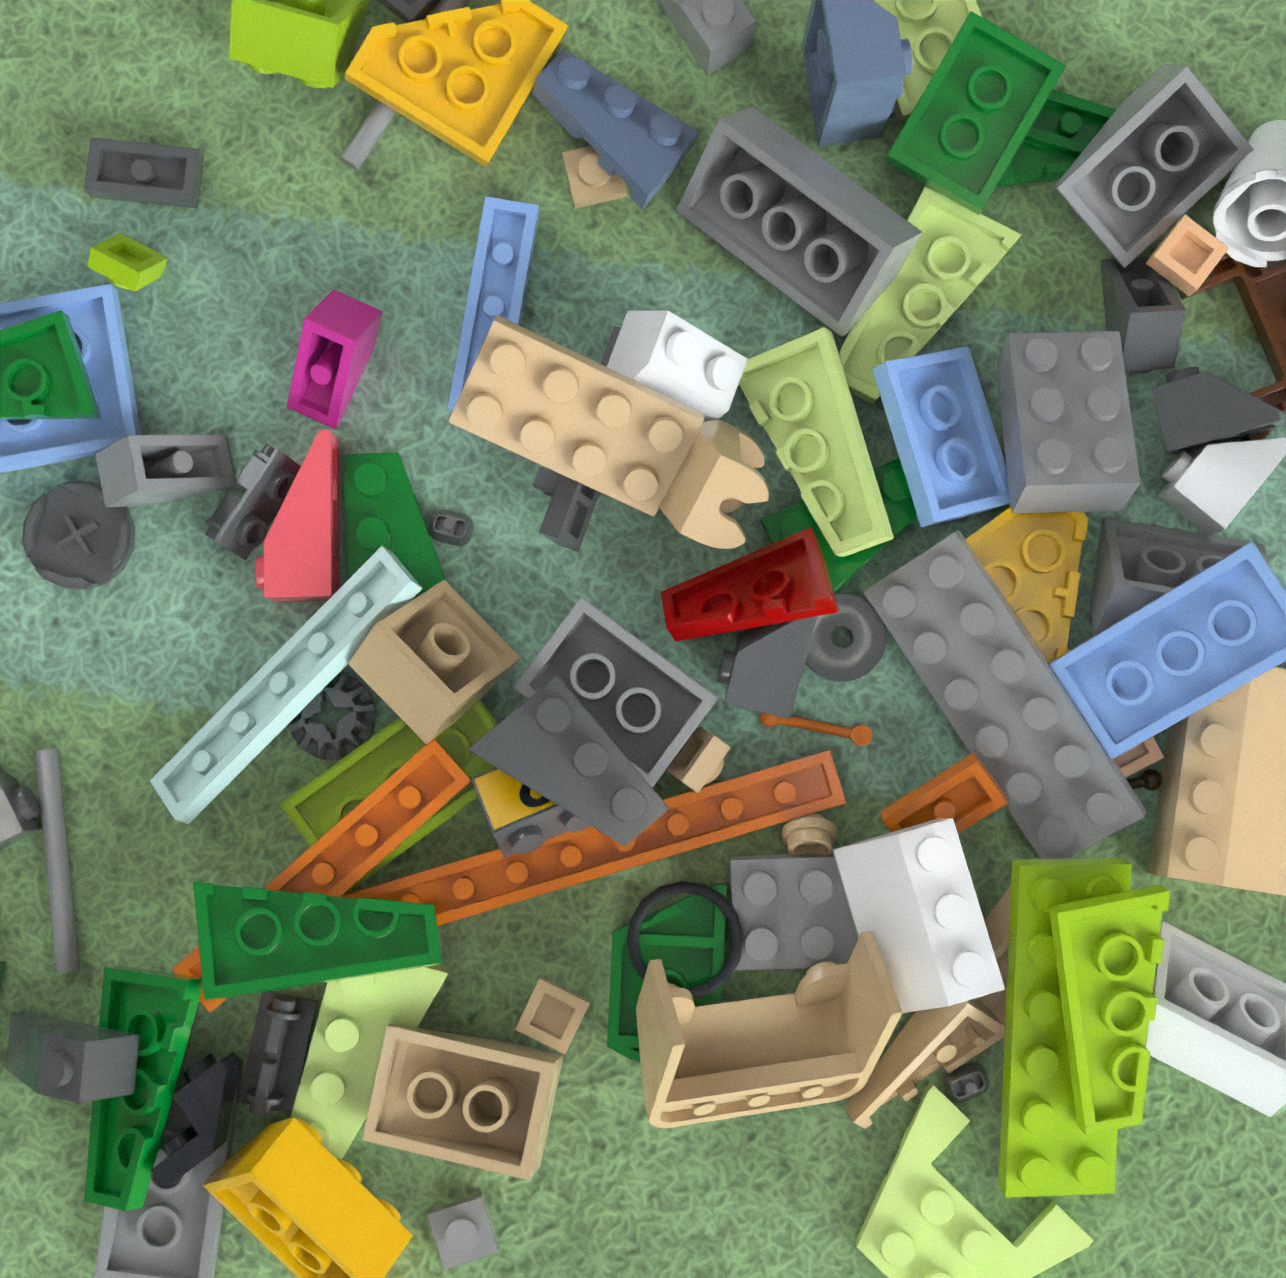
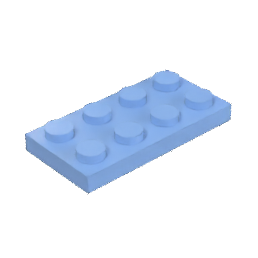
M1251 541L1053 660L1049 665L1112 760L1285 662L1286 590L1254 542Z

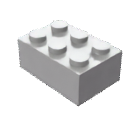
M1120 331L1008 334L997 361V384L1011 512L1122 511L1139 486L1140 476Z
M580 597L513 687L529 699L558 675L651 787L655 785L718 699V697L582 597Z

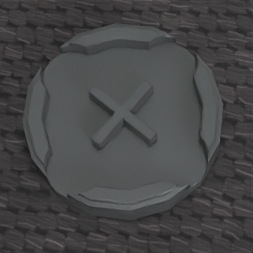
M68 481L57 485L58 488L51 490L47 495L43 493L33 502L23 522L22 538L26 556L30 557L32 565L43 579L65 589L90 590L109 583L125 569L135 545V525L128 507H105L102 487L93 482Z

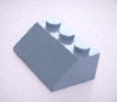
M812 0L801 46L818 147L882 137L888 119L894 117L896 99L902 97L905 76L912 72L913 60L909 39L900 38L897 17L873 0Z

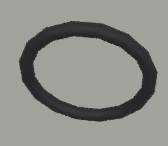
M680 881L660 886L641 900L630 919L626 943L631 964L644 981L647 966L642 960L638 939L641 923L649 909L663 898L680 893L701 895L716 904L728 920L732 936L730 954L721 971L706 983L691 987H680L689 990L692 998L711 994L729 980L740 962L744 937L738 914L725 896L705 884Z

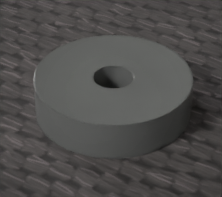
M834 594L839 613L817 616L805 664L813 673L823 679L834 682H848L865 676L879 663L886 646V630L882 619L869 602L855 595ZM836 628H844L849 631L851 643L847 648H838L833 644L831 636Z

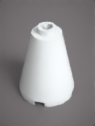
M1286 120L1267 122L1253 132L1248 143L1254 150L1235 166L1213 211L1215 238L1229 248L1226 253L1231 258L1253 267H1267V261L1286 259Z

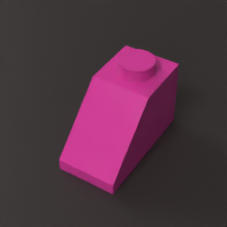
M333 289L304 318L286 407L336 429L374 350L383 311Z

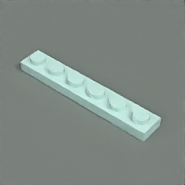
M381 546L150 780L175 820L189 824L349 663L373 626L409 603L423 589L394 553Z

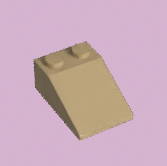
M388 1024L362 1140L530 1180L541 1166L564 1054L512 1042Z

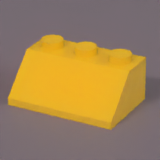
M295 1117L269 1124L213 1172L202 1184L297 1278H384L413 1237V1234L399 1222L401 1216L397 1209L389 1202L381 1198H375L360 1183L362 1181L360 1173L348 1162L336 1159L321 1144L323 1139L320 1133L309 1123L297 1120Z

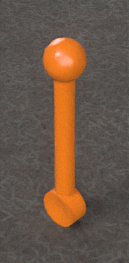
M763 712L759 714L761 723L767 727L783 724L851 739L857 746L868 745L873 738L871 729L866 725H857L850 728L793 715L788 719Z

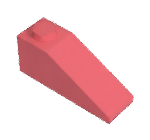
M331 430L318 431L264 540V556L256 558V585L259 590L264 589V598L270 601H328L340 589L339 439Z

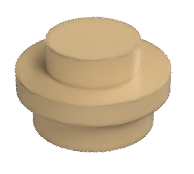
M816 813L793 819L785 824L781 830L782 842L788 847V854L790 856L806 853L830 855L833 844L837 841L838 837L836 825Z

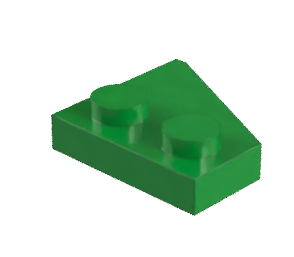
M1053 89L997 186L1005 187L1061 179L1117 109Z

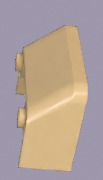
M861 932L848 963L837 965L835 962L829 961L818 963L809 968L806 976L800 981L795 993L697 1007L694 1005L692 994L689 990L668 983L662 960H650L636 1005L643 1100L649 1123L657 1128L679 1127L835 1102L859 1092L866 1085L903 1013L873 932Z

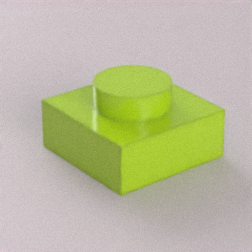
M119 233L91 247L87 267L106 276L107 280L114 286L136 292L161 277L168 257Z

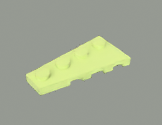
M823 327L748 359L738 386H740L750 405L748 407L758 424L764 427L777 451L775 453L785 470L790 471L800 488L803 501L835 555L845 557L894 539L832 331Z
M434 965L327 982L291 1118L295 1117L297 1120H303L312 1125L322 1136L323 1141L321 1144L336 1159H343L367 1117L387 1025L395 1024L417 1028L447 977L450 967Z

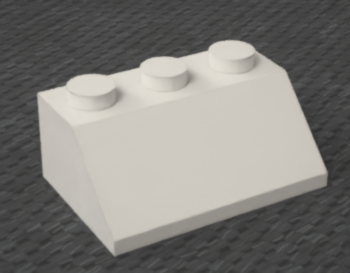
M938 818L832 849L858 938L861 932H873L903 1013L947 1007L1005 990L953 818Z
M1162 921L1160 937L1164 939L1162 964H1156L1153 995L1157 997L1155 1021H1149L1146 1048L1151 1052L1150 1056L1271 1117L1286 1104V983Z

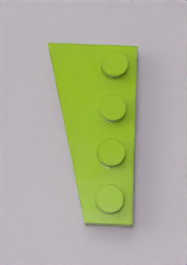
M1161 884L1049 906L1077 1126L1086 1136L1142 1124L1151 1054L1146 1048L1149 1021H1155L1157 997L1153 995L1156 964H1162L1164 939L1160 937L1163 911H1168L1170 890Z

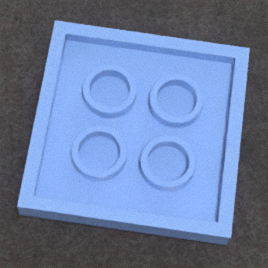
M112 284L0 303V330L62 310L69 316L102 419L0 420V473L96 456L97 452L127 435H142L118 290Z

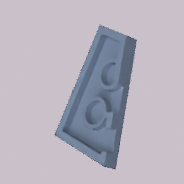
M565 49L558 53L535 80L532 92L534 97L573 138H584L600 155L597 163L610 176L617 173L633 189L630 197L642 210L687 156L699 134L695 129Z

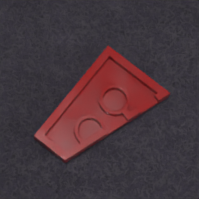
M812 527L661 592L666 628L675 642L839 613L820 542Z

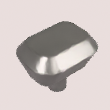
M441 509L432 516L429 533L432 539L461 547L470 541L474 525L468 515Z
M971 1062L958 1067L950 1073H946L943 1078V1086L951 1101L962 1103L984 1094L988 1089L989 1081L984 1068L976 1062Z

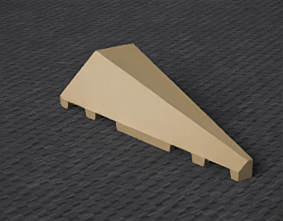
M1011 885L984 920L1005 990L947 1007L916 1011L876 1063L866 1085L859 1092L852 1095L845 1106L853 1123L866 1129L873 1124L871 1115L884 1103L897 1095L907 1102L919 1094L916 1084L940 1068L950 1073L1005 1037Z

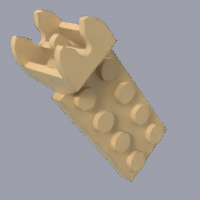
M498 315L493 320L448 421L455 426L648 515L655 517L660 508L680 534L714 548H736L746 541V536L736 519L724 513L738 510L743 505V502L746 504L768 501L769 497L766 481L754 469L764 466L762 448L746 432L719 419L704 422L703 412Z

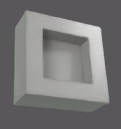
M483 1193L429 1210L427 1216L444 1270L499 1251V1244Z

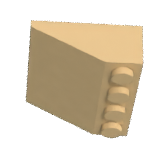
M1274 667L1167 728L1161 770L1162 784L1158 792L1147 873L1286 896V669Z

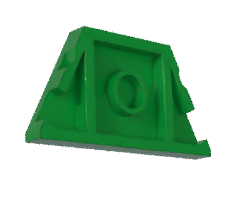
M717 883L710 886V888L726 898V884ZM695 894L646 915L641 923L638 939L643 962L648 967L650 960L661 959L667 981L670 984L680 987H691L706 983L717 975L724 965L726 917L716 904L701 895ZM628 923L614 929L612 932L607 1047L630 1060L634 1059L640 1063L636 1005L643 980L631 964L626 943ZM723 985L711 994L693 998L695 1007L722 1003Z

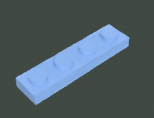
M485 196L448 404L450 412L453 411L495 316L498 315L519 326L521 324L540 215L539 205Z

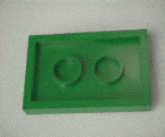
M970 11L887 154L885 162L979 215L1066 65Z

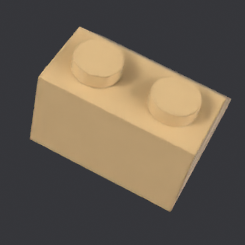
M443 580L376 623L348 664L416 735L427 744L458 721L517 664L521 657Z

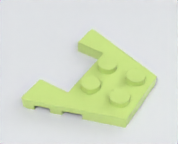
M930 1082L923 1091L920 1104L910 1126L907 1127L899 1144V1150L887 1176L882 1181L855 1240V1245L888 1278H1032L1089 1247L1094 1240L1053 1200L1014 1242H1011L931 1164L970 1120Z

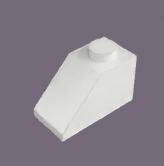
M1286 438L1208 444L1190 455L1183 451L1163 472L1162 477L1168 483L1159 492L1158 496L1206 535L1210 536L1225 530L1285 457Z

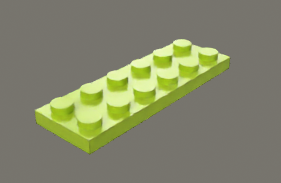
M1123 858L1012 860L998 1188L1005 1198L1115 1194L1118 1129L1086 1136L1077 1126L1049 906L1130 891L1132 864Z

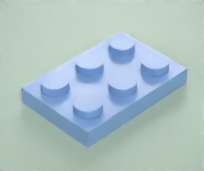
M969 346L886 361L872 369L921 528L1011 504L1007 468Z

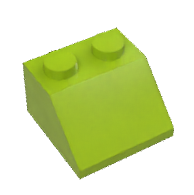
M231 0L229 59L248 64L251 70L258 73H281L299 78L302 84L312 88H334L345 75L351 63L370 0Z

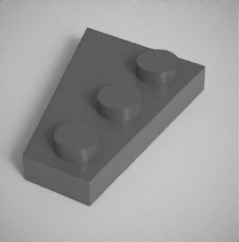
M558 675L468 749L473 754L623 846L631 842L669 809Z

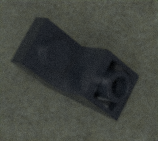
M232 1052L220 1061H217L211 1053L182 1074L188 1084L173 1094L172 1097L192 1126H189L161 1147L167 1157L152 1168L151 1171L163 1189L227 1142L241 1061L235 1052Z

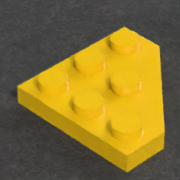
M501 0L500 4L472 10H470V7L435 13L426 15L424 20L395 25V22L377 25L371 28L346 70L345 80L487 168L531 93L537 76L545 69L565 35L568 25L530 0Z
M1009 507L967 537L966 541L1050 664L1053 660L1069 651L1067 644L1071 618L1075 615L1081 574L1078 573L1082 542L1086 539L1089 518L1084 512L1012 513L1011 507Z

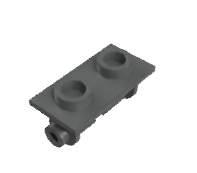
M267 443L261 452L255 449L252 453V458L235 481L247 489L243 497L239 498L228 491L211 518L209 517L206 521L210 524V527L205 535L244 560H247L253 549L259 546L265 539L268 527L279 512L301 467L282 451L273 448Z
M272 991L262 992L238 1099L240 1103L250 1104L249 1111L251 1113L271 1115L273 1109L292 1113L303 1073L318 1001Z

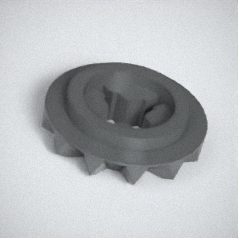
M338 673L287 725V728L292 733L297 746L308 754L324 760L343 759L370 739L376 723L374 700L368 689L360 681L347 674ZM324 693L327 694V699L331 700L334 707L353 708V712L346 713L345 717L337 720L338 729L335 730L337 739H335L334 732H330L327 724L309 723L308 721L309 719L316 718L317 714L324 712V702H326Z

